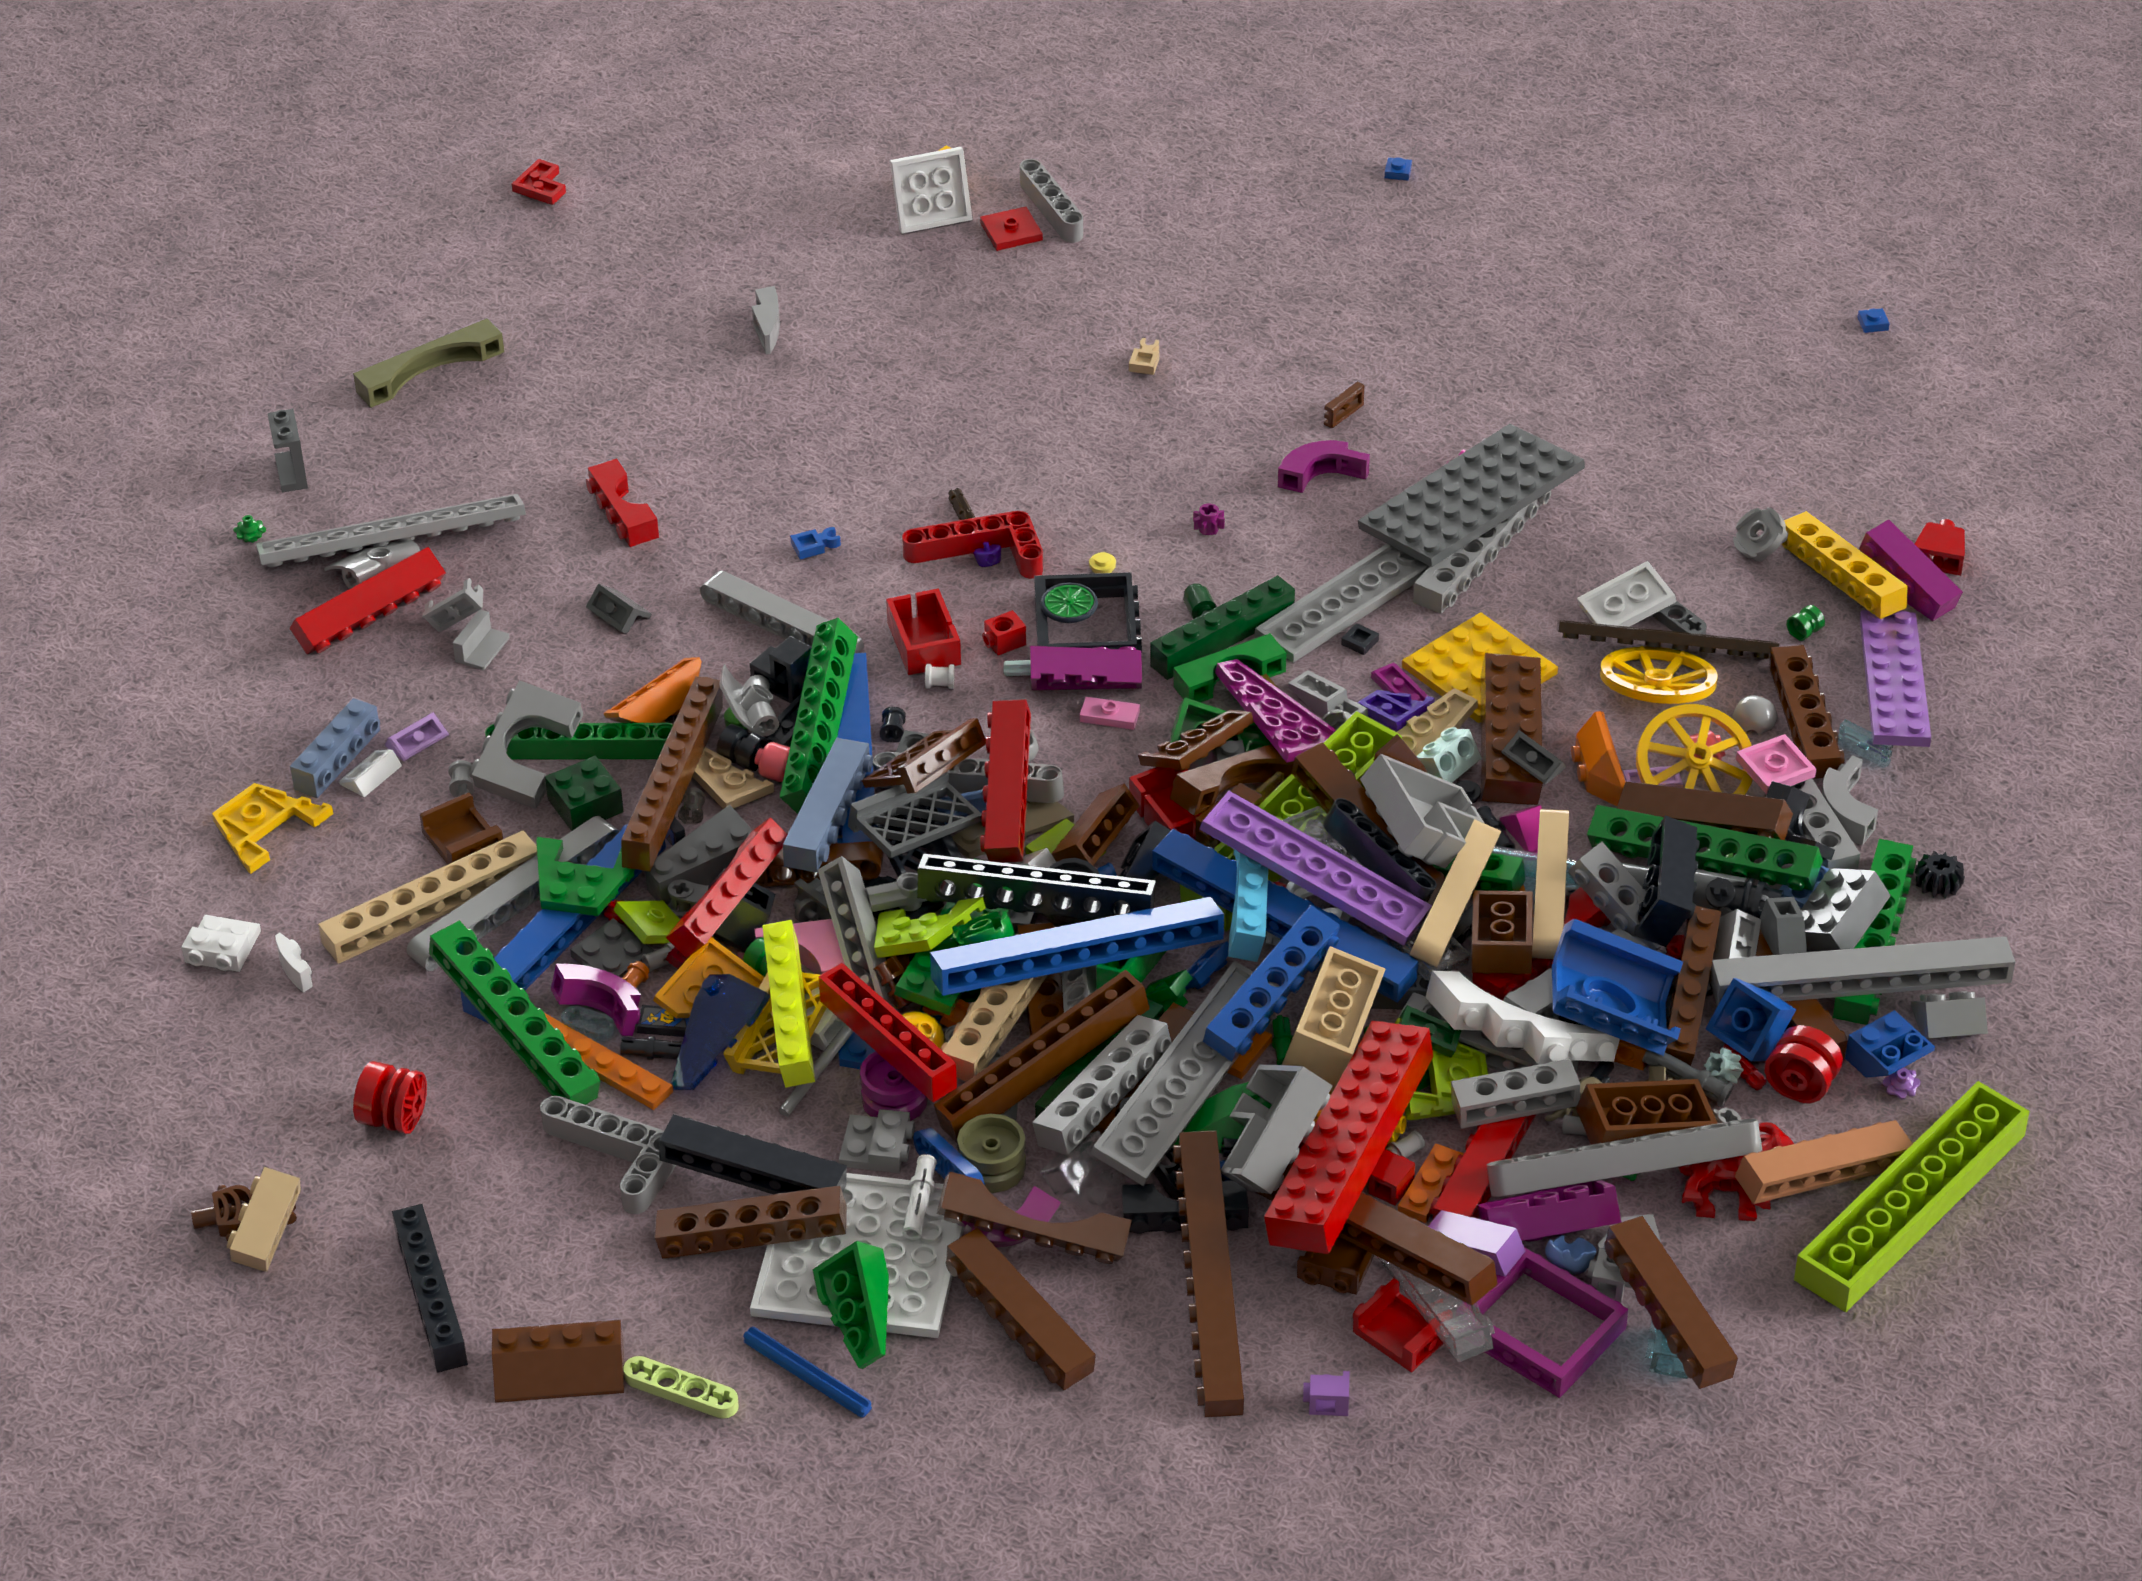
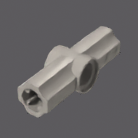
M906 872L898 877L897 882L865 888L872 912L895 907L905 911L919 909L922 902L927 900L917 898L918 874ZM945 880L949 884H954L949 880Z

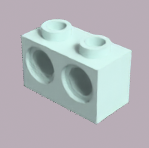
M1456 727L1444 730L1440 738L1435 742L1425 745L1423 751L1416 756L1429 774L1451 783L1482 759L1470 730L1457 729Z

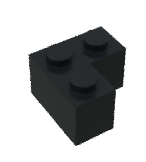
M790 636L778 647L770 646L749 663L750 677L754 675L764 676L770 683L771 694L792 703L803 690L812 647Z

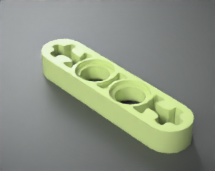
M642 1356L628 1359L623 1366L625 1381L631 1387L718 1418H729L738 1411V1395L734 1389ZM664 1378L675 1380V1383L669 1387H662L658 1384ZM694 1388H699L704 1391V1393L698 1397H690L687 1395V1392Z

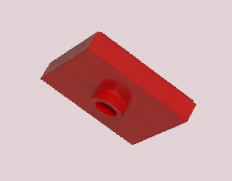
M1026 206L980 217V224L996 251L1043 241V233Z

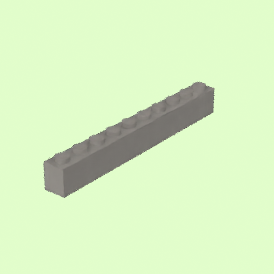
M2007 937L1712 960L1710 984L1717 1006L1733 978H1738L1773 993L1783 1001L2011 983L2015 959Z

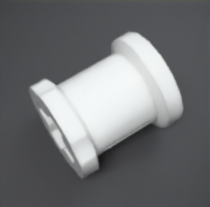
M926 664L925 688L948 686L949 689H954V665L950 664L949 667H932L931 664Z

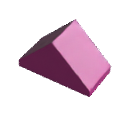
M1541 805L1518 810L1500 817L1499 820L1503 822L1506 829L1529 856L1538 853Z

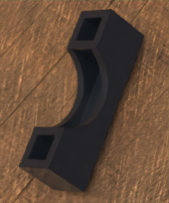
M1222 1181L1227 1230L1234 1231L1248 1228L1249 1207L1247 1189L1234 1181ZM1141 1184L1122 1185L1123 1218L1132 1220L1129 1232L1142 1234L1157 1231L1168 1233L1181 1231V1224L1186 1223L1185 1216H1179L1178 1201L1171 1200L1160 1194L1153 1184H1144V1186Z

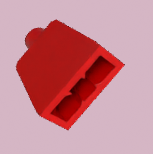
M1943 519L1939 524L1933 522L1926 523L1914 544L1943 573L1961 576L1965 557V530L1955 527L1954 522L1949 519Z

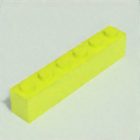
M792 920L762 925L778 1063L785 1088L815 1082L799 946Z

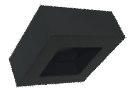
M1356 623L1341 638V645L1365 655L1379 641V633Z

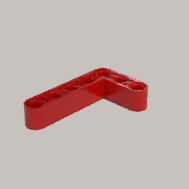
M1010 511L913 528L905 531L902 535L903 558L909 563H921L972 554L976 549L984 548L983 543L988 542L989 546L997 544L1001 548L1010 547L1021 576L1034 579V576H1040L1043 573V549L1030 516L1024 511Z

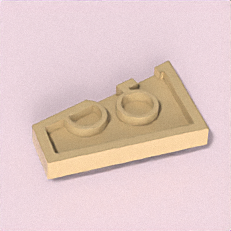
M706 747L692 776L723 809L728 805H731L734 809L774 792V783L768 780L762 782L754 778L753 772L748 769L741 771L731 765V760Z

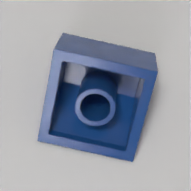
M1733 978L1705 1029L1750 1061H1767L1796 1009L1773 993L1738 978Z

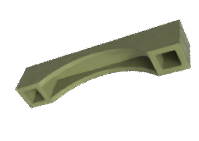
M486 318L353 373L356 393L372 408L393 399L405 383L426 370L454 362L485 361L505 352L502 332Z

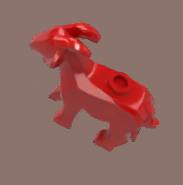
M1769 1122L1759 1123V1131L1767 1133L1760 1135L1762 1142L1761 1152L1771 1150L1777 1146L1784 1147L1794 1144L1791 1138L1775 1124ZM1746 1155L1678 1166L1682 1174L1691 1176L1686 1181L1682 1203L1693 1202L1696 1209V1217L1715 1218V1207L1708 1198L1714 1189L1738 1192L1739 1220L1756 1221L1755 1205L1762 1209L1771 1210L1770 1200L1753 1204L1735 1178L1741 1160Z

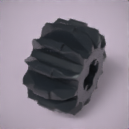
M1933 851L1931 855L1923 854L1922 859L1918 861L1915 867L1916 886L1922 888L1923 894L1932 892L1933 898L1937 894H1941L1945 899L1948 894L1956 895L1957 891L1964 884L1963 863L1957 861V856H1947L1946 851L1943 854H1938L1936 851Z

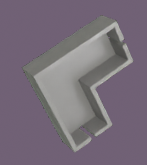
M1383 754L1377 757L1360 778L1366 789V795L1373 800L1377 807L1376 812L1385 820L1388 825V832L1397 840L1399 844L1398 849L1404 855L1420 858L1428 865L1432 866L1435 864L1446 868L1466 844L1465 838L1474 819L1484 823L1476 808L1471 806L1472 802L1462 787Z
M1259 1064L1246 1088L1272 1106L1268 1109L1243 1093L1229 1116L1245 1128L1224 1163L1221 1173L1248 1191L1271 1194L1280 1187L1284 1180L1283 1172L1287 1165L1297 1158L1300 1151L1298 1148L1303 1137L1310 1134L1315 1125V1121H1313L1319 1110H1322L1327 1105L1330 1099L1329 1092L1332 1085L1303 1066Z

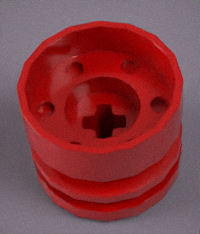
M370 1061L364 1067L356 1085L353 1099L354 1119L360 1124L381 1127L384 1124L387 1130H397L404 1134L411 1133L424 1110L427 1096L426 1076L421 1071H410L407 1068H399L396 1071L393 1065Z

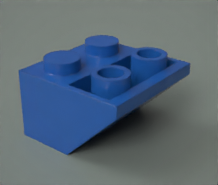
M1894 1010L1849 1034L1845 1059L1865 1078L1889 1076L1933 1052L1935 1046Z

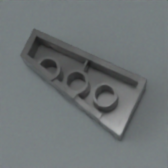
M728 805L655 859L651 871H645L647 891L656 901L663 900L666 904H669L671 897L668 894V886L675 880L682 879L708 886L729 866L738 848L753 830L732 806Z

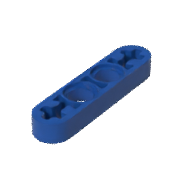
M926 1128L914 1133L913 1141L918 1155L933 1156L937 1160L935 1171L944 1179L949 1172H954L980 1179L985 1185L979 1170L933 1128Z

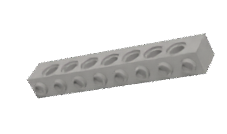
M1551 490L1433 567L1430 566L1414 583L1413 602L1440 614L1448 606L1452 607L1456 602L1457 596L1462 591L1466 592L1471 581L1475 577L1481 576L1484 567L1496 559L1502 547L1506 548L1514 534L1522 531L1526 521L1529 518L1533 519L1538 508L1542 504L1548 503L1551 497Z

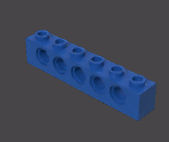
M1310 905L1206 1027L1203 1042L1231 1062L1239 1054L1245 1055L1253 1043L1251 1039L1255 1034L1261 1035L1268 1027L1271 1015L1274 1012L1279 1014L1288 1001L1287 996L1291 992L1296 994L1305 982L1304 976L1309 971L1314 973L1322 962L1321 956L1325 951L1328 952L1330 946L1336 947L1340 939L1337 937L1340 924ZM1303 942H1310V943H1312L1314 946H1308V945L1304 944ZM1286 962L1295 963L1297 966H1290ZM1269 983H1277L1279 987L1271 986ZM1251 1003H1258L1262 1007H1255ZM1233 1024H1242L1245 1028H1238Z

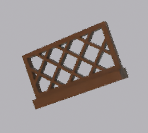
M978 718L968 719L953 730L932 732L862 780L864 788L904 785L907 794L918 792L986 745V738Z

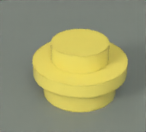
M1100 552L1090 558L1089 566L1095 574L1111 573L1116 567V559L1111 554Z

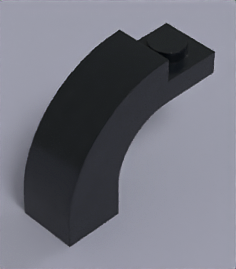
M1772 781L1766 797L1784 799L1793 813L1785 841L1819 847L1822 858L1832 860L1835 849L1807 839L1803 832V814L1810 794L1792 786Z

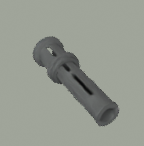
M1647 1050L1642 1062L1650 1066H1664L1666 1074L1677 1080L1698 1079L1705 1096L1716 1101L1717 1106L1720 1108L1725 1105L1734 1087L1733 1083H1725L1712 1076L1711 1071L1695 1069L1667 1053H1664V1056Z

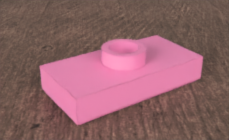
M1085 697L1080 712V722L1134 730L1140 713V704Z

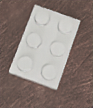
M1646 561L1578 597L1577 600L1578 605L1592 623L1630 627L1675 603L1676 597L1651 564Z

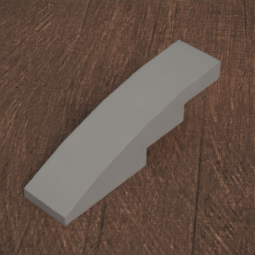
M1309 670L1288 683L1289 688L1322 718L1332 710H1342L1351 715L1357 711L1368 717L1366 707L1348 699L1347 689Z

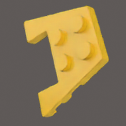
M254 783L214 811L212 816L214 823L241 863L252 874L270 861L269 852L257 845V841L293 815H296L315 828L333 815V808L330 804L324 802L320 806L311 803L309 798L302 796L298 799L287 796L285 791Z

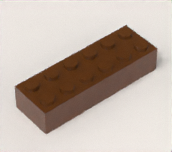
M1485 653L1481 671V801L1538 805L1543 783L1502 754V750L1518 730L1542 746L1541 658Z

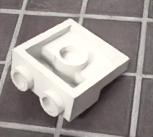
M204 915L199 927L191 928L181 947L184 962L194 966L203 965L215 967L223 971L232 970L240 972L261 932L260 924Z

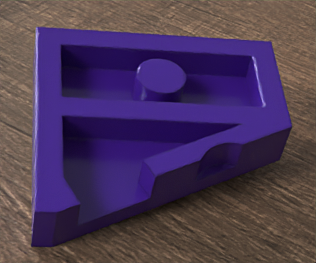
M1376 690L1357 703L1367 708L1368 717L1395 731H1399L1407 725L1406 721L1414 716L1418 717L1425 713L1427 707L1435 702V698L1427 696L1424 701L1411 700V694Z

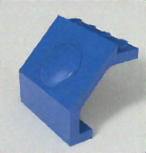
M1573 919L1564 924L1552 963L1553 1013L1664 1056L1667 1045L1678 1040L1681 1028L1676 1026L1667 1030L1666 1000L1673 976L1680 973L1683 961Z

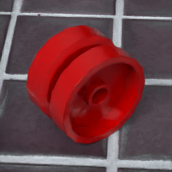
M1797 1025L1788 1028L1782 1034L1776 1044V1048L1765 1062L1764 1072L1767 1081L1779 1094L1800 1103L1811 1104L1820 1101L1827 1093L1832 1080L1837 1076L1842 1067L1843 1056L1839 1046L1823 1031L1810 1026Z

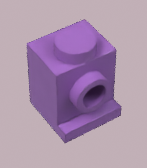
M1343 1371V1376L1328 1374L1310 1375V1383L1304 1382L1303 1402H1309L1310 1415L1348 1416L1350 1371Z

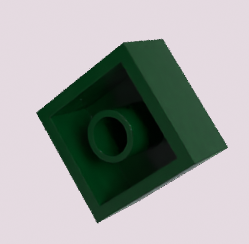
M596 756L545 776L548 801L571 831L595 816H600L606 820L624 812L621 788Z

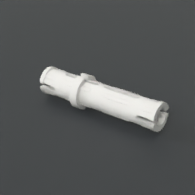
M930 1155L918 1157L915 1176L911 1178L909 1184L911 1194L902 1234L910 1240L921 1238L929 1195L933 1192L935 1186L933 1176L937 1160ZM924 1179L923 1189L921 1190V1181ZM918 1204V1213L915 1215L916 1205Z

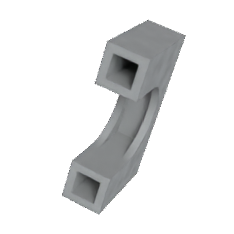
M519 680L516 688H512L509 691L506 699L507 705L503 712L498 713L494 723L495 729L491 736L488 735L482 747L483 753L480 759H476L473 762L470 774L472 775L475 787L537 809L546 792V774L511 760L506 754L508 744L517 733L532 727L544 728L572 738L583 717V711L580 702Z

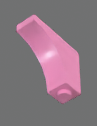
M832 919L793 924L798 940L801 964L809 968L814 974L819 975L840 963L844 964ZM763 928L754 929L755 940L760 937L764 938Z

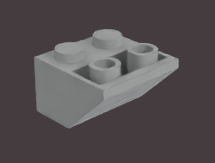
M1949 992V998H1946L1945 994L1919 995L1920 1000L1911 1001V1007L1919 1031L1925 1038L1988 1034L1985 997H1975V992Z

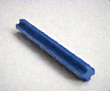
M750 1327L744 1333L745 1344L857 1416L863 1418L871 1411L870 1400L756 1327Z

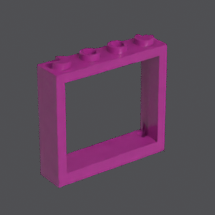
M1524 1247L1525 1253L1506 1276L1496 1275L1498 1285L1474 1305L1467 1304L1457 1314L1455 1335L1558 1398H1561L1626 1329L1628 1308L1624 1307L1619 1301L1613 1300L1597 1291L1592 1285L1586 1284L1572 1276L1568 1271L1560 1269L1545 1260L1541 1255L1535 1254ZM1523 1274L1528 1275L1604 1321L1562 1366L1481 1318Z

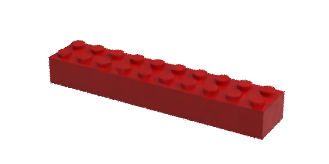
M1384 1021L1371 1022L1332 1092L1327 1105L1321 1112L1314 1128L1310 1132L1264 1216L1270 1246L1323 1254L1330 1253L1434 1057L1429 1028L1387 1023Z

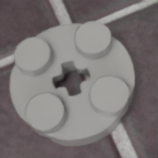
M1768 507L1764 510L1756 508L1747 512L1736 525L1738 532L1736 538H1733L1735 547L1745 557L1752 558L1758 562L1765 560L1767 556L1775 552L1788 538L1784 519L1774 509ZM1760 529H1761L1762 531H1764V532L1762 533V535H1760L1759 537H1757V536H1758L1757 532H1758Z

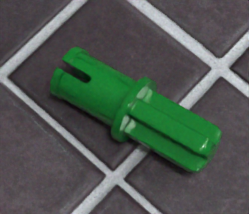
M1277 1015V1018L1272 1021L1274 1034L1272 1046L1276 1051V1064L1282 1065L1293 1035L1291 1034L1290 1019Z

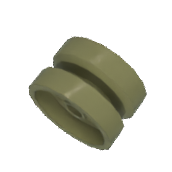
M999 1114L980 1115L964 1124L959 1131L957 1139L958 1152L979 1170L989 1192L1007 1191L1016 1186L1024 1177L1026 1169V1144L1023 1128L1015 1120Z

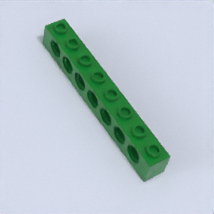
M839 618L816 625L780 798L797 814L838 736L858 636Z
M1597 805L1587 837L1593 848L1603 842L1610 851L1621 853L1625 857L1648 858L1651 840L1647 842L1643 840L1647 837H1652L1664 817ZM1682 821L1697 827L1698 851L1701 848L1708 847L1706 851H1697L1695 861H1698L1699 869L1737 877L1753 878L1759 881H1766L1769 885H1786L1796 891H1802L1803 889L1813 891L1823 861L1819 847ZM1620 832H1626L1622 836H1616ZM1736 853L1733 857L1726 858L1728 854ZM1758 858H1764L1760 863H1753ZM1785 864H1792L1789 868H1781Z
M1884 839L1878 840L1871 870L1877 873L1891 896L1854 949L1895 945L1896 937H1892V933L1898 934L1901 917H1898L1897 914L1903 915L1907 897H1902V895L1909 894L1912 878L1907 876L1908 874L1914 875L1917 858L1912 857L1913 845ZM1876 994L1836 997L1832 1018L1868 1025L1870 1016L1877 1015L1880 998H1876Z
M459 920L430 935V956L552 1096H560L584 1105L598 1098L600 1078L597 1072L592 1068L589 1069L582 1061L580 1053L568 1045L561 1031L558 1028H554L547 1021L545 1013L533 1005L526 991L523 988H519L513 982L507 969L499 966L492 952L478 942L475 933L470 928L467 929Z

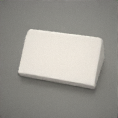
M376 750L344 776L339 784L366 797L402 765L393 750Z

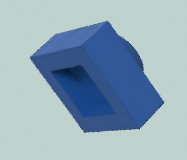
M1388 157L1384 178L1408 181L1412 160Z
M1883 308L1858 311L1857 318L1864 333L1889 331L1890 323Z

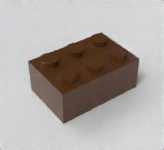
M1473 890L1472 973L1532 974L1533 891Z

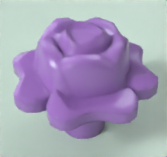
M1903 1067L1883 1079V1085L1887 1087L1888 1094L1896 1095L1903 1100L1907 1095L1910 1097L1915 1096L1916 1088L1920 1086V1080L1915 1078L1916 1072L1914 1070H1907Z

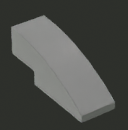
M775 286L756 289V305L752 306L753 326L766 355L772 353L780 329L778 295Z

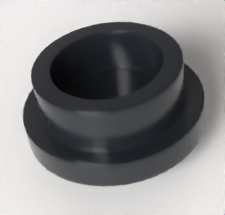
M1463 780L1455 784L1464 789L1472 804L1479 799L1481 788L1477 783Z

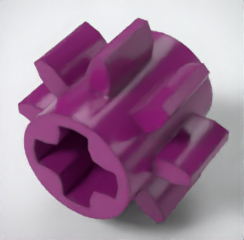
M1203 504L1200 506L1199 511H1193L1194 530L1199 529L1202 535H1216L1219 529L1225 528L1224 510L1219 511L1218 506L1215 504Z

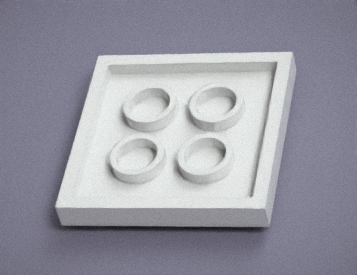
M962 147L890 160L898 224L902 234L972 220Z

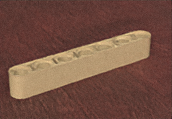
M1540 809L1532 958L1554 959L1563 931L1569 810Z
M1474 819L1465 838L1466 844L1458 852L1418 934L1410 956L1432 966H1438L1501 833L1500 830Z

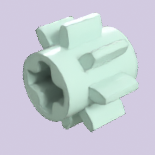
M1721 1048L1720 1054L1711 1052L1706 1064H1704L1706 1070L1711 1071L1712 1076L1725 1083H1728V1081L1737 1083L1741 1072L1744 1071L1739 1063L1741 1056L1733 1054L1731 1050Z

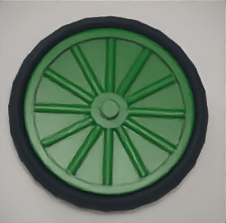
M1062 583L1049 588L1043 594L1040 605L1043 613L1054 621L1077 623L1094 614L1098 606V599L1095 593L1084 585Z

